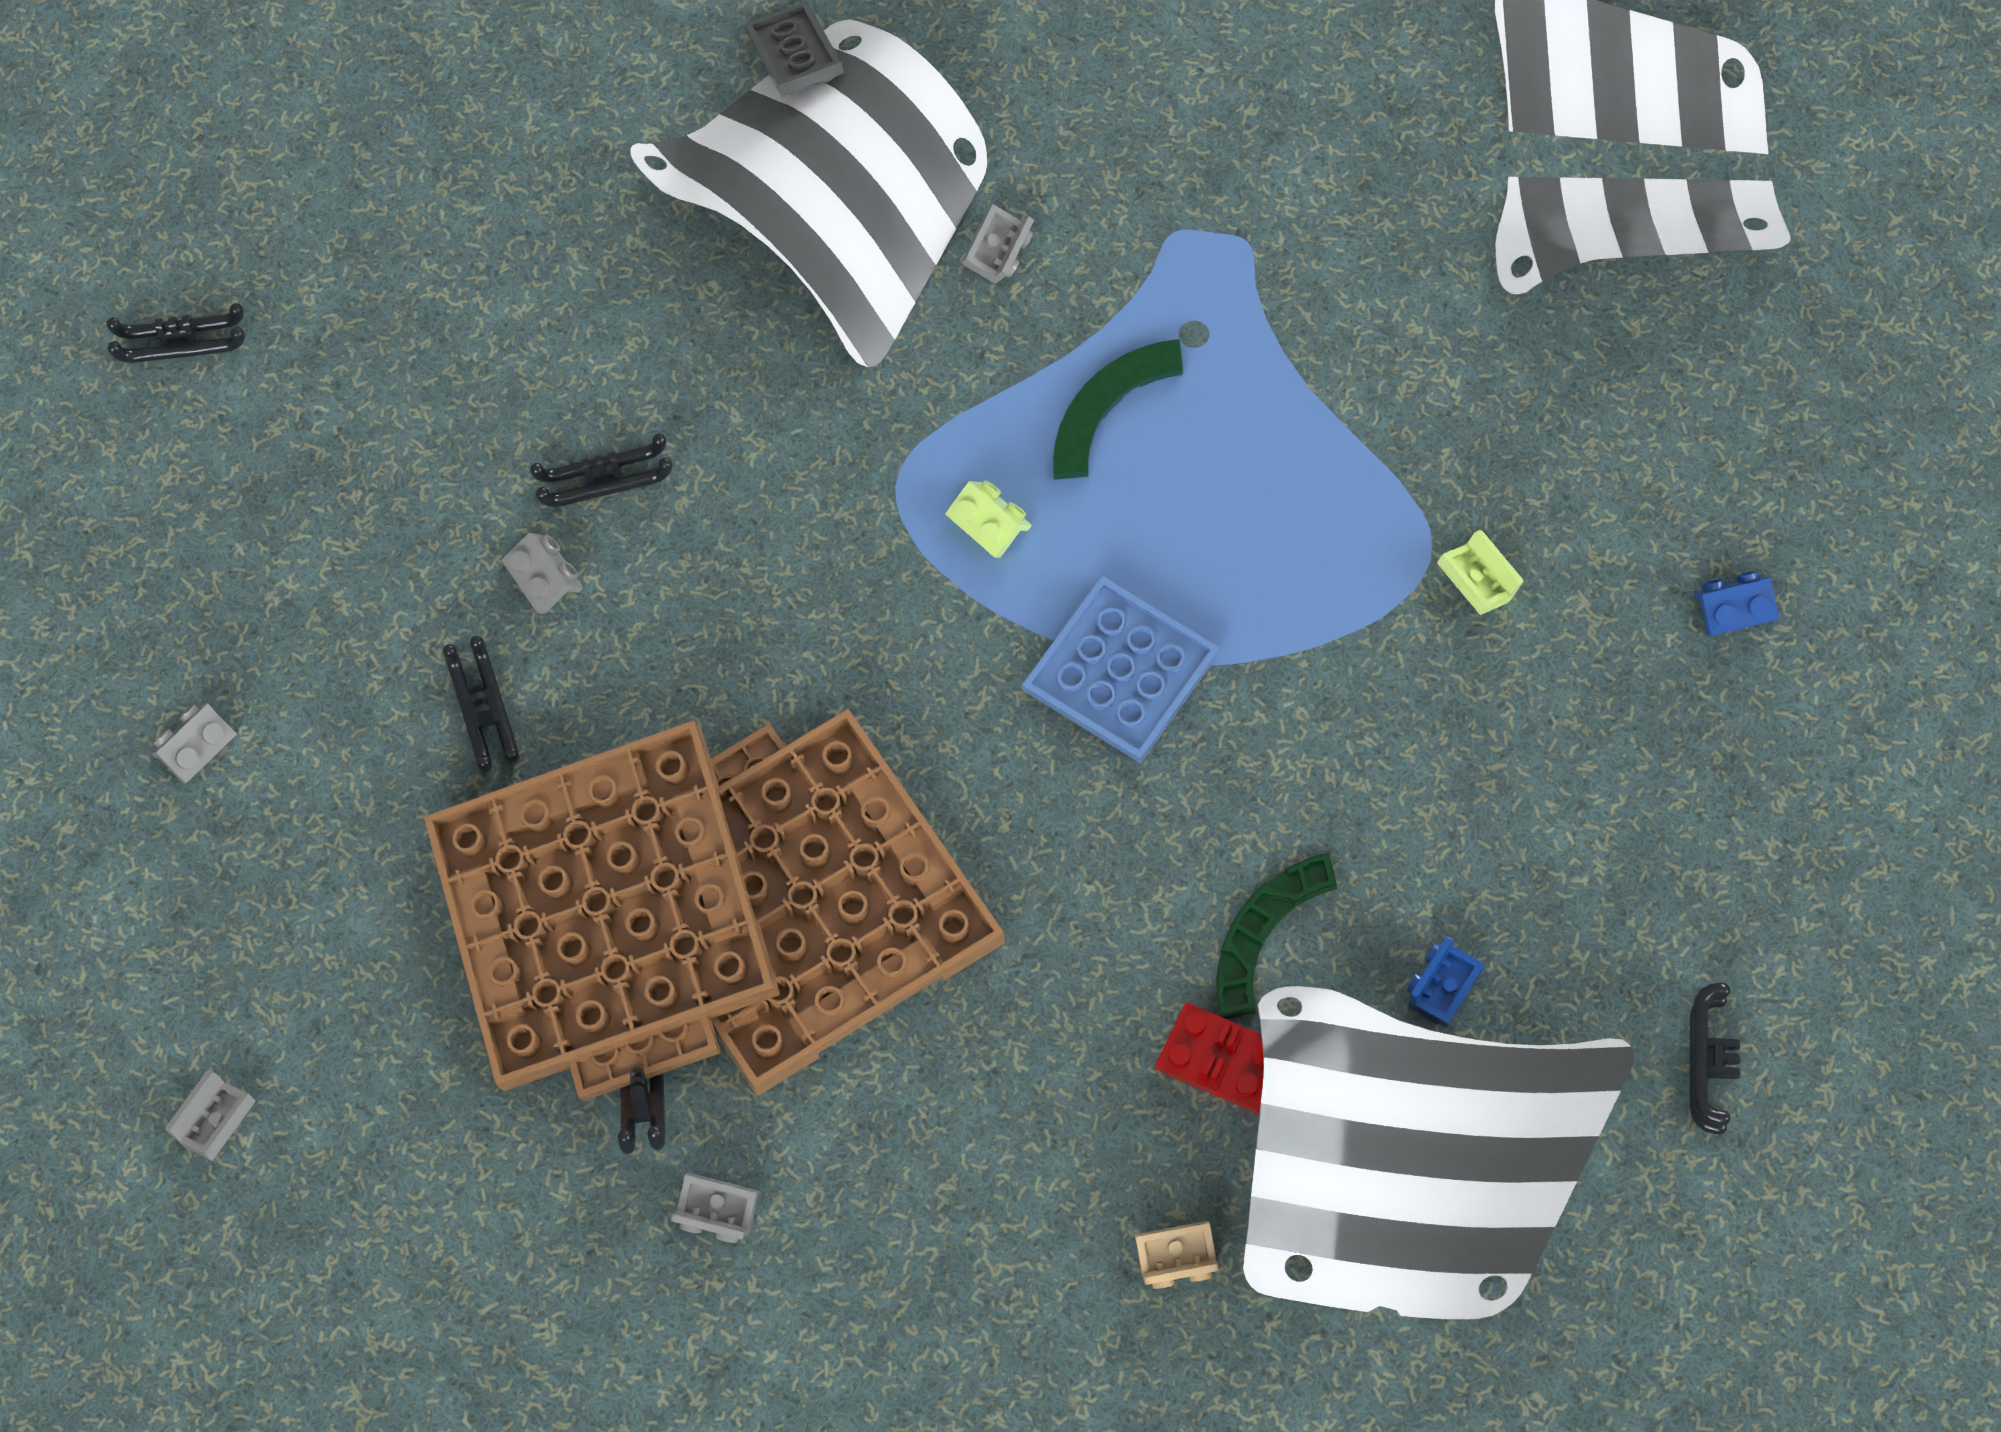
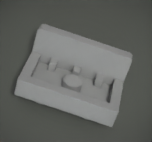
M992 204L988 207L961 264L995 284L1005 276L1010 278L1020 262L1016 258L1019 250L1025 249L1033 236L1030 228L1034 219L1027 216L1023 221H1020Z
M528 533L501 561L535 611L544 614L568 591L579 593L583 586L577 579L578 572L570 563L564 560L559 552V544L551 536Z
M208 703L201 704L199 707L192 704L180 715L179 719L182 723L173 732L168 728L153 742L156 748L151 752L152 756L159 758L183 784H186L237 735Z
M207 1070L167 1124L166 1131L183 1147L213 1161L256 1101L248 1093L225 1083L216 1073Z
M688 1172L684 1177L677 1211L672 1213L671 1221L680 1223L681 1230L701 1233L703 1229L716 1233L715 1238L718 1240L737 1243L738 1239H744L750 1234L760 1191Z

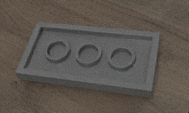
M807 1L745 23L747 34L781 97L787 94H797L806 87L817 83L829 82L836 76L844 74L838 55Z

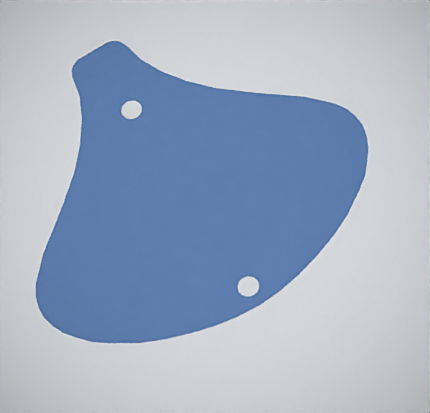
M1182 229L1169 235L1160 249L1150 275L1133 298L1102 329L1066 356L1025 380L955 416L919 442L906 457L899 471L895 486L896 504L901 521L921 554L941 574L969 597L994 613L1054 641L1099 578L1104 576L1219 646L1220 654L1211 666L1246 663L1290 655L1322 646L1358 631L1384 617L1409 596L1424 577L1431 561V531L1423 511L1399 479L1307 386L1285 355L1266 319L1256 289L1253 250L1246 240L1229 234ZM1189 321L1203 323L1209 330L1208 341L1203 346L1190 348L1180 341L1183 375L1160 379L1132 389L1102 419L1094 434L1090 449L1088 477L1054 480L1053 455L1059 426L1067 408L1085 383L1109 363L1131 351L1154 343L1179 339V330L1183 324ZM969 481L982 483L988 481L1001 491L999 497L1007 504L1012 502L1019 506L1026 513L1024 518L1032 525L1028 531L1019 532L1001 558L993 557L945 515Z

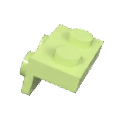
M969 481L945 515L993 557L1001 558L1019 532L1028 531L1032 525L1024 518L1026 513L1019 506L1012 502L1007 504L999 497L1001 491L988 481L983 483Z
M1482 530L1474 532L1467 544L1442 554L1437 562L1480 615L1510 602L1523 583L1521 576Z

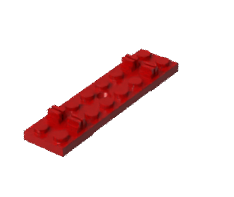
M1185 1002L1155 1064V1069L1260 1115L1264 1079L1262 1034Z

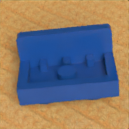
M1758 571L1738 574L1737 581L1724 583V579L1703 583V589L1694 591L1695 599L1700 600L1705 627L1709 636L1779 619L1771 578L1759 575Z
M1446 936L1441 945L1438 943L1433 945L1425 960L1429 964L1423 975L1417 972L1407 988V992L1411 993L1409 1007L1445 1028H1448L1485 965L1453 946L1454 939Z

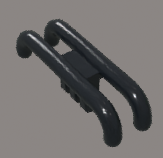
M234 303L230 306V313L200 318H191L190 315L182 316V320H177L176 317H169L168 321L165 322L160 318L155 319V323L124 325L117 318L112 317L107 320V328L112 334L126 339L158 336L162 346L126 349L121 347L118 342L113 341L108 344L107 349L114 359L127 363L233 351L239 348L245 341V333L240 327L233 328L229 338L197 342L196 332L232 327L243 319L244 310L239 303Z
M657 433L654 435L652 443L647 446L619 453L611 452L603 457L598 455L594 459L589 460L586 458L582 459V462L557 468L545 469L540 463H534L530 467V473L534 479L540 482H558L585 475L588 485L558 493H550L547 488L540 487L536 491V498L543 505L558 507L658 483L667 478L672 471L673 466L669 458L660 459L658 467L653 470L626 477H621L619 467L649 460L661 454L666 447V437L661 433Z
M474 636L470 640V646L481 680L474 679L467 683L457 649L454 645L447 644L444 646L443 655L464 718L477 766L481 772L487 773L492 769V761L482 728L496 725L508 763H517L520 755L486 645L482 637Z
M1713 983L1702 988L1695 996L1694 1005L1690 1013L1691 1117L1696 1125L1705 1132L1719 1135L1726 1132L1727 1124L1730 1122L1731 1117L1727 1111L1714 1109L1709 1104L1708 1078H1740L1739 1068L1725 1067V1065L1740 1064L1739 1054L1725 1053V1051L1739 1050L1740 1040L1708 1038V1010L1726 1005V997L1731 991L1726 983Z
M635 1067L630 1071V1085L620 1088L621 1131L618 1133L617 1138L620 1150L624 1154H630L635 1150V1123L650 1121V1128L647 1134L650 1146L654 1150H660L665 1145L664 1073L649 1078V1093L644 1070L640 1067Z

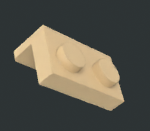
M1209 1221L1134 1235L1143 1281L1145 1285L1152 1284L1154 1289L1175 1285V1279L1189 1277L1192 1282L1212 1278L1211 1272L1219 1271Z

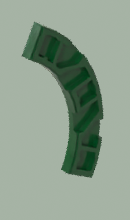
M1180 339L1162 341L1131 351L1109 363L1085 383L1067 408L1059 426L1053 455L1054 480L1088 477L1089 454L1097 427L1112 408L1123 399L1124 395L1138 386L1142 387L1160 379L1183 375Z
M1329 852L1310 857L1286 868L1285 872L1279 874L1270 882L1263 884L1238 912L1222 945L1218 963L1216 994L1220 1017L1230 1019L1256 1013L1253 993L1254 971L1262 946L1269 934L1298 905L1315 896L1337 889Z

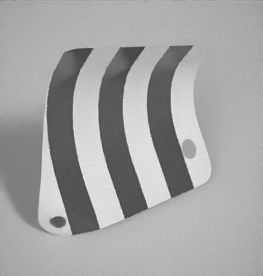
M1495 0V16L1506 79L1509 131L1768 154L1763 82L1759 66L1746 48L1739 43L1719 35L1596 0ZM1730 58H1736L1741 61L1745 70V78L1742 84L1736 88H1729L1725 85L1721 76L1722 66ZM1508 177L1507 197L1498 226L1495 246L1499 281L1506 291L1518 295L1526 293L1542 281L1573 266L1592 260L1776 249L1785 246L1791 239L1776 201L1772 181ZM1749 218H1759L1766 221L1768 226L1763 230L1756 231L1747 229L1743 222ZM1521 256H1529L1533 261L1531 270L1523 277H1514L1511 271L1512 263Z
M849 19L836 22L824 30L842 63L844 74L836 76L829 82L817 83L806 87L797 94H787L782 97L770 75H768L703 128L687 136L653 144L637 143L631 147V157L644 175L662 192L680 200L718 211L742 225L765 243L795 272L812 292L831 320L847 352L853 359L865 367H874L880 364L890 350L985 176L987 152L981 131L966 106L953 88L924 57L898 37L865 23ZM850 36H860L862 38L861 43L854 49L847 51L839 49L841 41ZM965 138L974 146L976 161L973 165H964L956 158L953 150L956 139ZM644 157H659L667 163V167L663 170L652 169L646 164Z
M1291 986L1278 988L1264 995L1258 1004L1264 1055V1079L1243 1265L1244 1274L1250 1286L1258 1293L1277 1298L1365 1312L1382 1306L1397 1310L1400 1316L1433 1319H1479L1493 1316L1514 1303L1529 1281L1628 1078L1634 1061L1632 1046L1622 1039L1611 1038L1559 1045H1520L1481 1041L1434 1032L1401 1022L1354 998L1329 989ZM1283 998H1297L1302 1004V1011L1294 1017L1285 1016L1278 1010L1277 1003ZM1302 1255L1310 1260L1313 1271L1308 1280L1296 1282L1287 1276L1285 1263L1289 1257ZM1493 1275L1503 1277L1508 1286L1503 1297L1493 1301L1485 1300L1481 1297L1479 1286L1485 1278Z

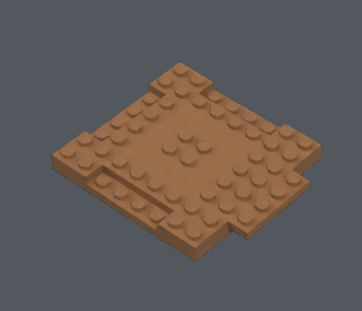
M849 709L787 746L784 745L769 723L711 758L721 792L719 797L756 923L761 928L780 995L711 1019L719 1040L757 1097L819 1059V1053L926 986L939 978H942L943 981L947 980L1005 944L1003 930Z
M695 720L424 816L495 1084L503 1091L571 1069L578 1098L581 1101L597 1097L630 1085V1071L635 1067L642 1068L646 1079L721 1053L711 1021L712 1018L780 995L762 931L756 923L719 797L721 792L702 728Z

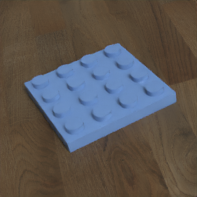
M1101 576L1022 684V690L1141 764L1220 654V647L1106 577Z

